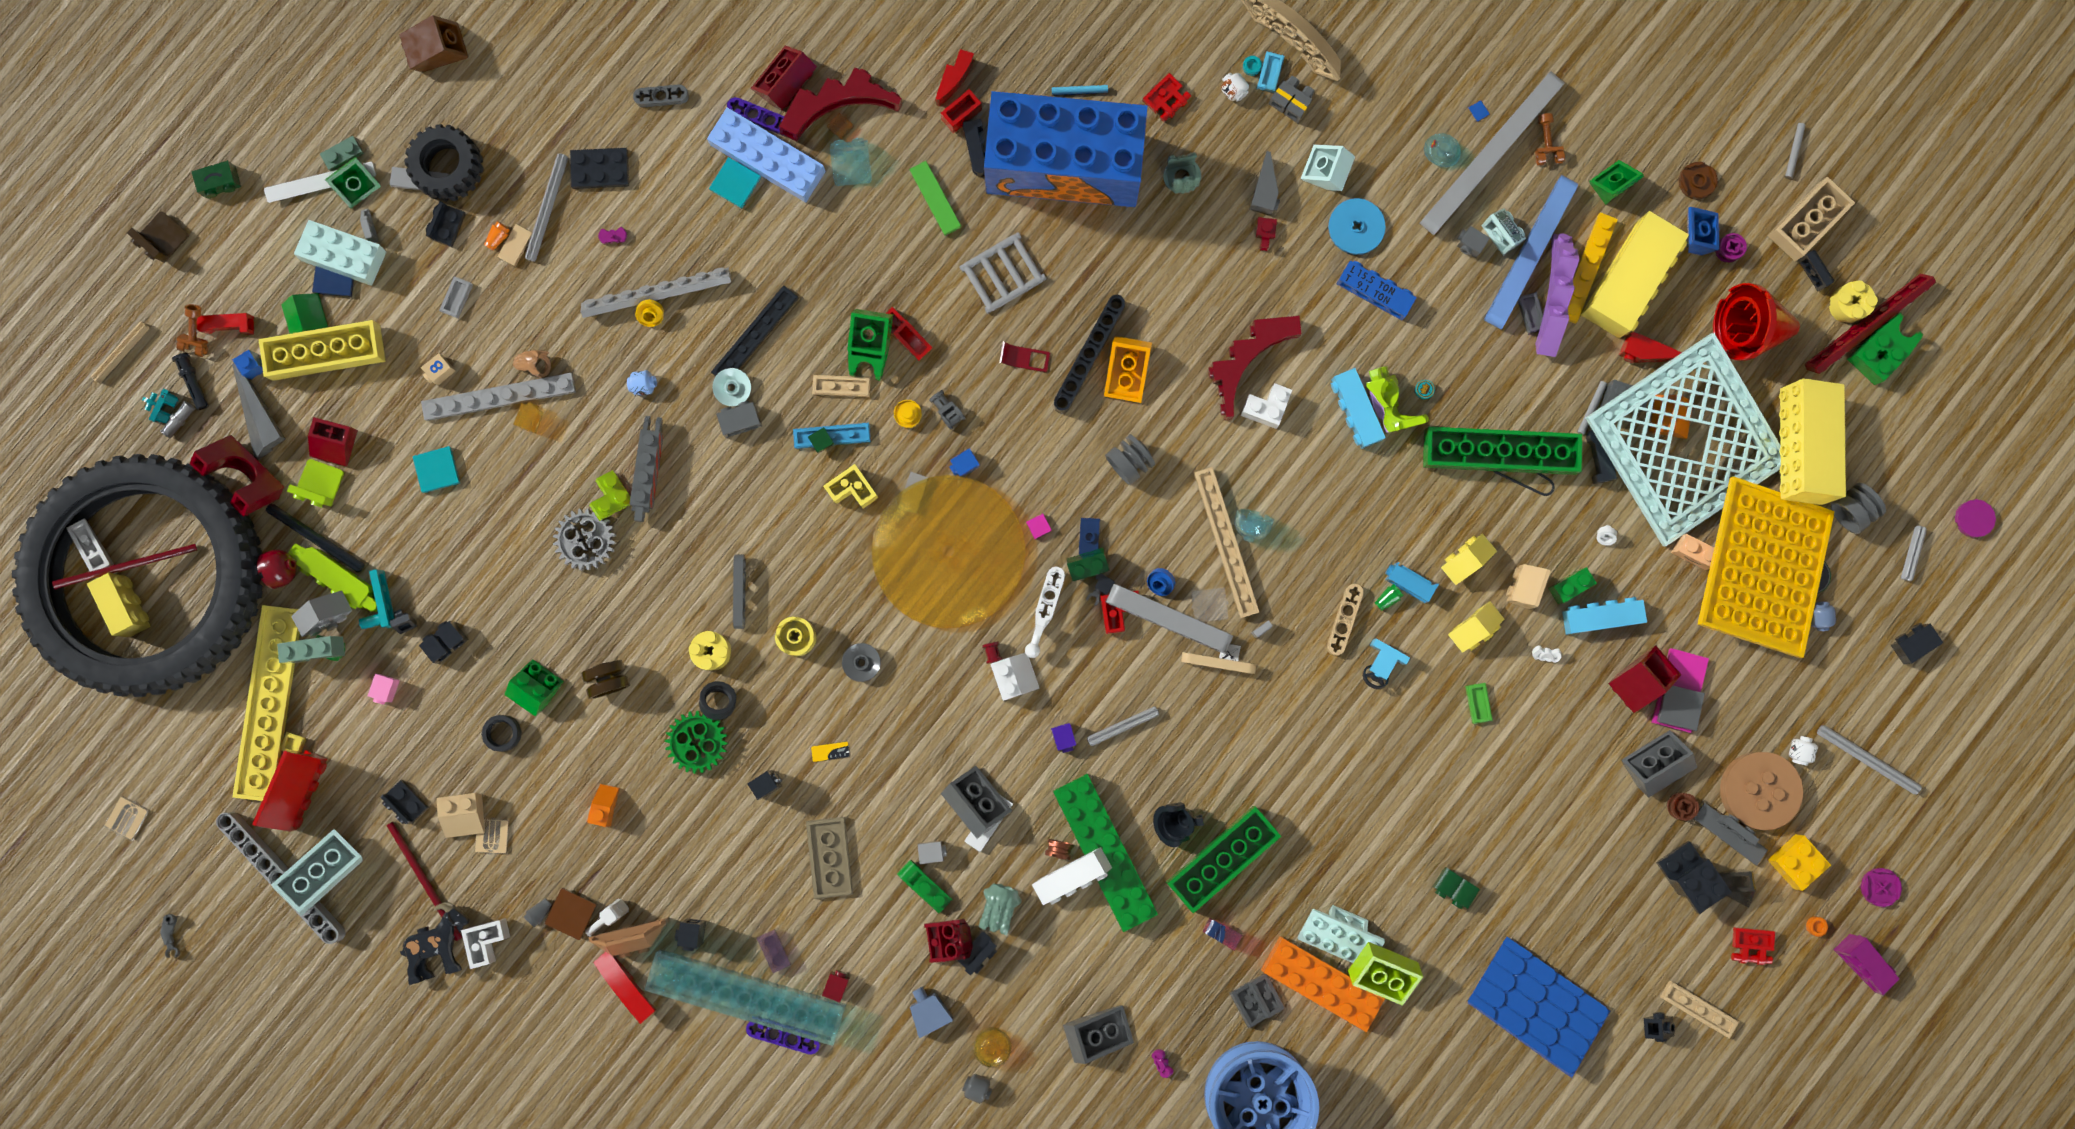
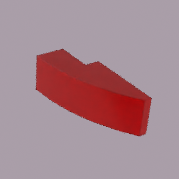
M960 49L955 65H946L935 98L936 105L940 106L946 102L963 84L975 61L974 53Z
M893 307L886 312V314H893L891 335L919 361L932 349V346Z

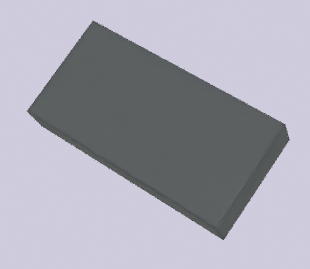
M1537 292L1521 296L1517 300L1528 334L1540 330L1544 315Z

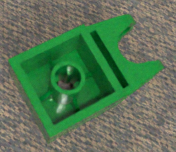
M855 309L851 312L847 347L850 376L854 377L856 375L860 362H868L874 368L875 380H881L889 353L893 314ZM868 329L873 331L874 334L870 336V332H867Z
M1902 313L1895 315L1883 326L1872 332L1847 358L1873 385L1884 382L1912 353L1923 337L1921 331L1916 332L1911 337H1905L1901 334L1899 326L1904 317Z

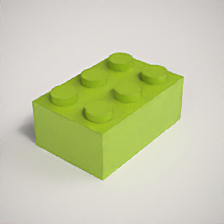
M1371 942L1366 944L1348 970L1353 986L1402 1006L1423 978L1417 961Z

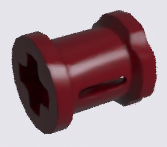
M999 641L982 645L986 652L987 664L1003 660L998 649Z

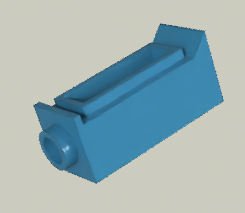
M1399 562L1388 567L1385 573L1388 576L1385 580L1395 584L1396 587L1423 603L1430 601L1439 585H1431L1432 582L1403 565L1398 566Z

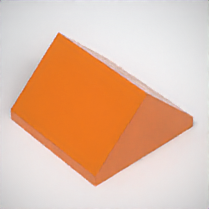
M1655 395L1657 397H1664V395ZM1668 395V399L1676 401L1677 395ZM1681 396L1680 402L1689 403V399ZM1654 399L1653 410L1661 411L1663 401ZM1667 402L1665 412L1673 414L1675 403ZM1679 405L1677 415L1686 417L1688 406ZM1652 413L1650 423L1658 424L1660 414ZM1664 415L1661 426L1670 427L1672 417ZM1676 418L1672 437L1687 439L1690 421ZM1650 426L1649 432L1656 433V427ZM1661 429L1660 434L1668 436L1669 430Z

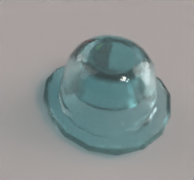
M1444 133L1435 134L1429 137L1424 145L1425 156L1437 166L1451 167L1460 159V145L1451 135Z

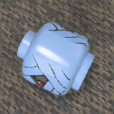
M648 370L632 372L630 377L627 378V387L629 392H632L635 396L650 395L653 393L654 387H657V380Z

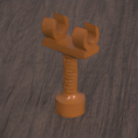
M1552 113L1538 116V124L1542 125L1544 130L1545 148H1539L1535 151L1537 165H1544L1546 163V154L1554 153L1556 164L1565 161L1564 146L1553 147L1550 128V124L1554 122Z
M189 304L185 306V316L189 317L188 335L182 334L177 337L176 348L179 351L185 352V349L188 350L189 346L193 345L196 346L195 355L203 357V354L206 355L208 352V340L197 338L196 336L197 318L201 316V307Z

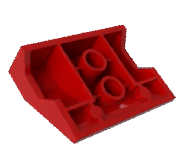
M284 750L252 825L283 831H296L303 823L302 816L311 804L310 798L312 793L319 786V777L326 770L327 758L305 750L304 753Z

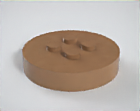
M1750 752L1737 757L1728 765L1721 779L1720 795L1728 814L1736 817L1740 821L1739 824L1752 829L1772 830L1784 826L1795 817L1802 803L1803 785L1797 770L1785 758L1769 752Z

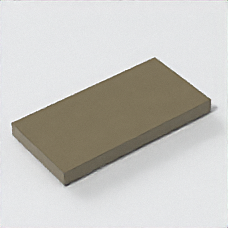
M845 817L806 821L814 899L853 895Z

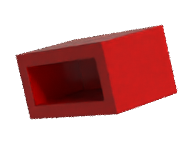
M969 89L940 112L941 120L954 134L963 126V122L970 121L982 111V103Z

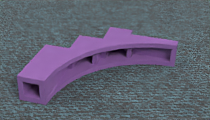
M1553 234L1551 238L1552 262L1549 289L1542 323L1535 343L1537 354L1552 357L1557 355L1569 321L1567 308L1574 291L1573 276L1579 262L1578 249H1574L1572 237L1566 234Z

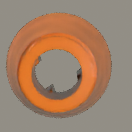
M498 221L492 224L484 245L494 251L509 236L508 232L510 229Z

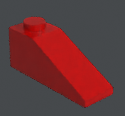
M1633 331L1627 335L1619 356L1624 357L1623 360L1629 363L1668 362L1682 352Z

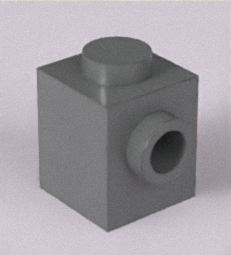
M1470 226L1467 231L1463 229L1457 238L1460 240L1457 247L1460 248L1462 253L1476 258L1490 237Z

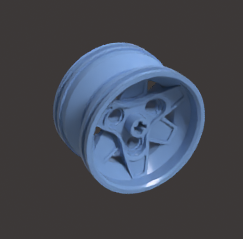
M1262 1041L1241 1043L1224 1052L1210 1069L1205 1084L1204 1097L1206 1110L1214 1129H1248L1252 1126H1255L1256 1129H1280L1279 1118L1292 1117L1283 1129L1316 1128L1319 1116V1099L1315 1085L1300 1063L1285 1049ZM1260 1063L1275 1065V1067L1268 1073H1265ZM1240 1070L1241 1081L1230 1080ZM1253 1077L1260 1078V1083L1257 1086L1250 1085ZM1291 1080L1294 1083L1297 1097L1286 1093ZM1223 1101L1234 1106L1228 1117L1225 1114ZM1280 1101L1285 1102V1107L1282 1110L1275 1109L1276 1103ZM1246 1111L1252 1112V1117L1249 1120L1242 1119V1115Z

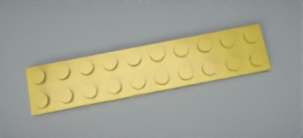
M262 605L233 798L262 801L280 761L282 752L280 749L284 739L295 663H279L277 644L299 641L300 632L291 617L299 609Z

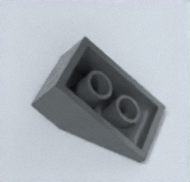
M1123 1005L1090 1014L1063 1025L1074 1063L1087 1064L1134 1043Z

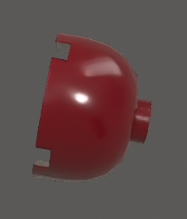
M279 549L271 550L259 556L257 570L258 573L262 572L264 578L261 580L267 587L277 589L293 581L297 572V564L288 552Z

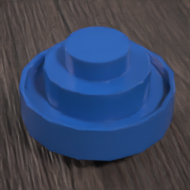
M1154 569L1147 578L1149 589L1156 595H1169L1175 588V578L1166 569Z

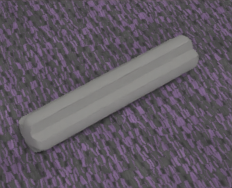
M1916 526L1914 528L1901 579L1905 581H1912L1927 531L1925 527Z

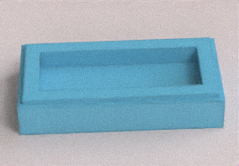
M1266 51L1257 89L1275 93L1285 56Z

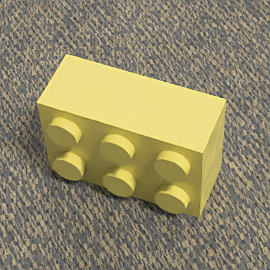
M107 573L87 583L112 636L132 637L151 627L148 622L149 617L140 606L141 600L132 589L133 584L128 577Z

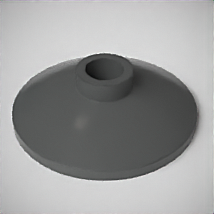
M865 643L850 646L842 658V667L845 674L850 679L858 682L868 681L875 677L881 665L877 650ZM860 659L865 660L864 666H859L858 662Z

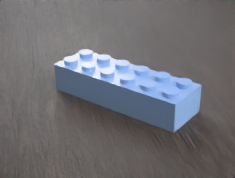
M729 108L725 109L707 138L710 146L805 203L826 172L821 163Z

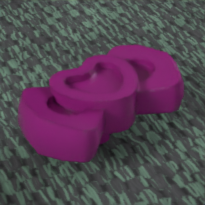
M619 227L616 231L601 229L598 238L602 244L624 243L627 239V232L623 227Z
M1156 1049L1152 1053L1154 1064L1157 1066L1161 1077L1169 1078L1174 1070L1169 1066V1060L1165 1058V1052L1161 1049Z

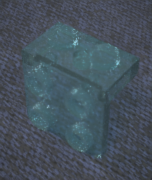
M855 138L851 142L836 140L830 144L834 184L836 186L864 184L872 181L868 140Z

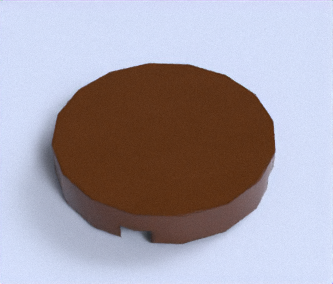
M1693 162L1687 165L1680 172L1678 179L1682 193L1694 200H1701L1710 196L1718 184L1714 168L1704 162Z

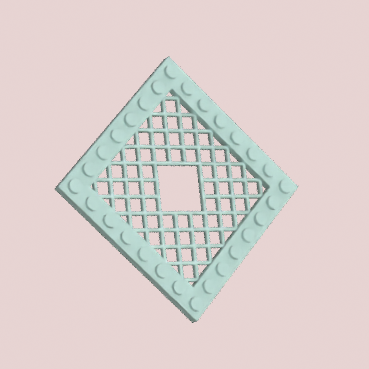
M1715 333L1709 334L1586 417L1587 422L1662 546L1669 545L1723 508L1730 472L1737 473L1732 477L1759 484L1780 470L1781 455L1779 451L1781 445ZM1701 367L1710 369L1708 379L1699 378ZM1696 369L1695 377L1687 375L1688 373ZM1713 375H1714V377L1716 378L1717 382H1716V381H1712V376H1713ZM1685 378L1694 380L1692 390L1683 388ZM1681 379L1679 387L1671 386L1673 383ZM1698 381L1706 382L1704 393L1696 391ZM1711 384L1719 385L1717 396L1709 394ZM1665 389L1663 398L1655 396ZM1670 389L1678 390L1676 401L1668 399ZM1682 391L1691 393L1689 403L1680 402ZM1722 391L1724 392L1727 398L1721 397ZM1695 394L1704 396L1701 406L1693 404ZM1708 397L1716 399L1714 409L1706 407ZM1654 399L1663 401L1661 411L1652 409ZM1649 400L1648 408L1639 407ZM1720 400L1729 401L1727 412L1718 410ZM1667 402L1675 403L1673 414L1665 412ZM1679 405L1688 406L1686 417L1677 415ZM1692 407L1701 409L1699 419L1690 418ZM1732 407L1735 410L1736 414L1731 413ZM1634 410L1632 419L1624 417ZM1638 410L1647 411L1645 422L1636 420ZM1705 410L1713 412L1711 422L1702 421ZM1651 412L1660 414L1658 424L1649 423ZM1717 413L1726 415L1724 425L1715 423ZM1664 415L1672 417L1670 427L1661 426ZM1730 416L1738 417L1736 428L1728 426ZM1676 418L1710 425L1702 462L1668 455ZM1623 420L1631 422L1629 432L1620 431ZM1635 423L1644 425L1642 435L1633 433ZM1741 423L1743 424L1746 430L1740 429ZM1648 426L1656 427L1654 438L1646 436ZM1714 426L1723 428L1721 438L1712 437ZM1661 429L1669 430L1667 441L1659 439ZM1727 429L1735 431L1733 441L1725 440ZM1739 432L1748 434L1746 444L1737 442ZM1620 434L1628 435L1627 443H1625ZM1632 436L1641 438L1639 449L1630 447ZM1645 439L1653 441L1651 451L1643 450ZM1751 439L1754 442L1755 446L1750 445ZM1711 440L1720 441L1717 452L1709 450ZM1658 442L1666 444L1664 454L1656 452ZM1724 442L1732 444L1730 454L1722 453ZM1736 445L1745 447L1743 457L1734 455ZM1749 448L1757 449L1755 460L1747 458ZM1630 450L1638 451L1636 460ZM1642 452L1651 454L1648 465L1640 463ZM1708 453L1717 455L1714 465L1706 463ZM1655 455L1663 457L1661 467L1652 466ZM1721 456L1729 457L1727 468L1719 466ZM1667 458L1676 460L1674 470L1665 468ZM1733 458L1742 460L1740 470L1731 469ZM1680 461L1689 462L1686 473L1678 471ZM1746 461L1753 462L1747 467H1745ZM1692 464L1701 465L1699 476L1690 474ZM1640 466L1647 467L1646 476ZM1705 466L1714 468L1712 478L1703 477ZM1651 469L1660 470L1658 481L1649 479ZM1718 469L1726 471L1724 481L1716 479ZM1664 471L1673 473L1671 483L1662 482ZM1677 474L1685 476L1683 486L1675 485ZM1689 477L1698 478L1696 489L1687 487ZM1702 479L1711 481L1709 491L1700 490ZM1649 482L1657 483L1656 491H1654ZM1715 482L1721 483L1719 486L1714 488ZM1661 485L1670 486L1668 497L1659 495ZM1674 487L1682 489L1680 499L1672 498ZM1687 490L1695 492L1693 502L1684 500ZM1699 493L1706 494L1698 499ZM1659 498L1667 500L1665 508ZM1671 501L1679 502L1677 513L1669 511ZM1684 503L1690 504L1688 507L1682 510Z

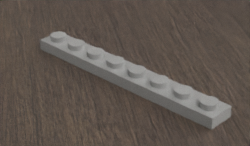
M717 268L712 272H700L695 276L680 277L670 282L662 281L654 286L646 285L633 291L625 290L616 295L608 294L599 299H588L581 303V314L585 318L635 306L643 300L650 299L656 301L731 283V273L729 268Z
M567 373L421 401L424 420L429 421L576 393L573 374Z

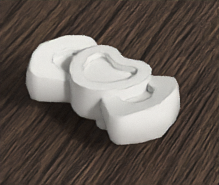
M1537 646L1532 651L1535 660L1539 659L1556 663L1562 658L1560 649L1551 650Z

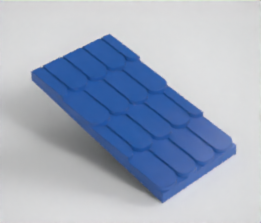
M1508 937L1503 941L1468 1000V1004L1571 1078H1573L1610 1013V1010Z

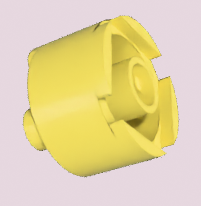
M1860 280L1853 281L1832 293L1829 309L1836 320L1854 323L1870 315L1878 299L1869 285Z
M788 617L779 623L775 634V641L779 649L784 653L792 656H802L810 652L814 647L816 632L813 625L807 620L800 617ZM794 632L800 634L798 641L792 640Z
M705 631L695 636L689 646L690 658L701 669L719 670L729 662L731 645L723 635L712 631ZM708 647L714 648L712 650L713 655L707 654Z

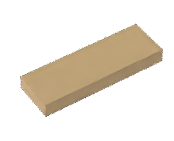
M813 375L812 394L870 397L871 378Z

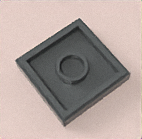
M1672 686L1662 695L1657 722L1697 731L1705 693Z

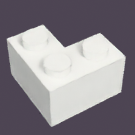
M1274 383L1267 400L1250 394L1241 416L1277 429L1292 390Z
M506 918L461 930L470 969L496 961L492 943L510 937Z

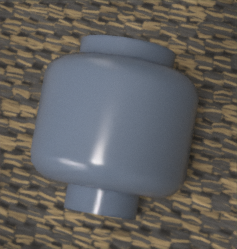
M1816 602L1811 626L1817 628L1818 631H1828L1829 627L1836 624V610L1829 602Z

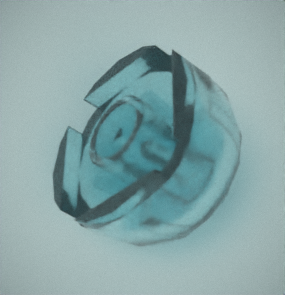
M1240 509L1236 512L1234 525L1237 532L1244 536L1243 540L1254 542L1255 540L1265 538L1270 533L1274 519L1266 514L1263 517L1257 511Z

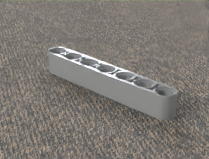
M1113 584L1106 601L1110 605L1223 654L1227 653L1233 638L1232 635L1115 584Z

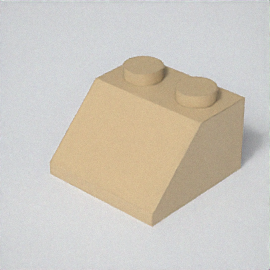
M1526 564L1520 565L1519 568L1516 567L1513 573V585L1509 586L1506 596H1508L1507 602L1526 609L1538 607L1551 570Z
M471 793L436 798L438 819L445 838L485 833L482 794Z

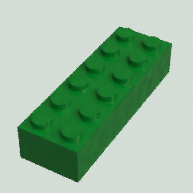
M1252 806L1168 879L1166 883L1188 909L1195 913L1275 843L1281 835L1258 808Z

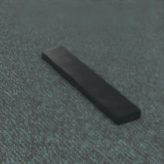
M783 285L711 373L716 376L724 369H740L799 297Z

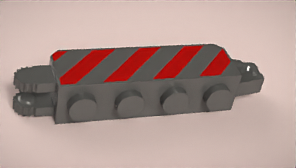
M645 416L643 429H640L630 498L631 511H635L634 521L644 522L645 513H649L650 509H653L663 445V434L661 433L663 420L660 417H657L655 431L650 430V416Z

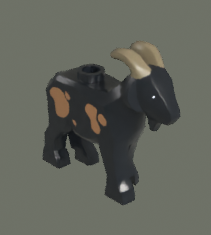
M444 902L435 906L434 911L440 909L445 911L438 926L429 930V926L417 929V934L409 936L404 941L403 950L400 953L408 959L407 974L409 985L435 977L433 972L428 970L426 962L427 958L436 955L441 956L445 974L462 970L460 964L456 962L452 951L455 939L454 926L462 933L461 930H463L465 925L469 924L470 920L454 904Z

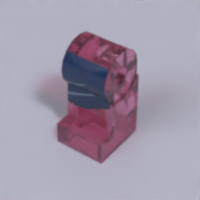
M1209 918L1202 931L1235 951L1243 936L1241 933L1212 918Z

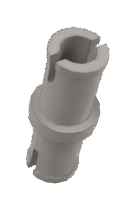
M184 401L175 414L172 413L171 419L160 432L166 437L172 438L173 434L180 426L186 423L187 417L195 410L194 406Z

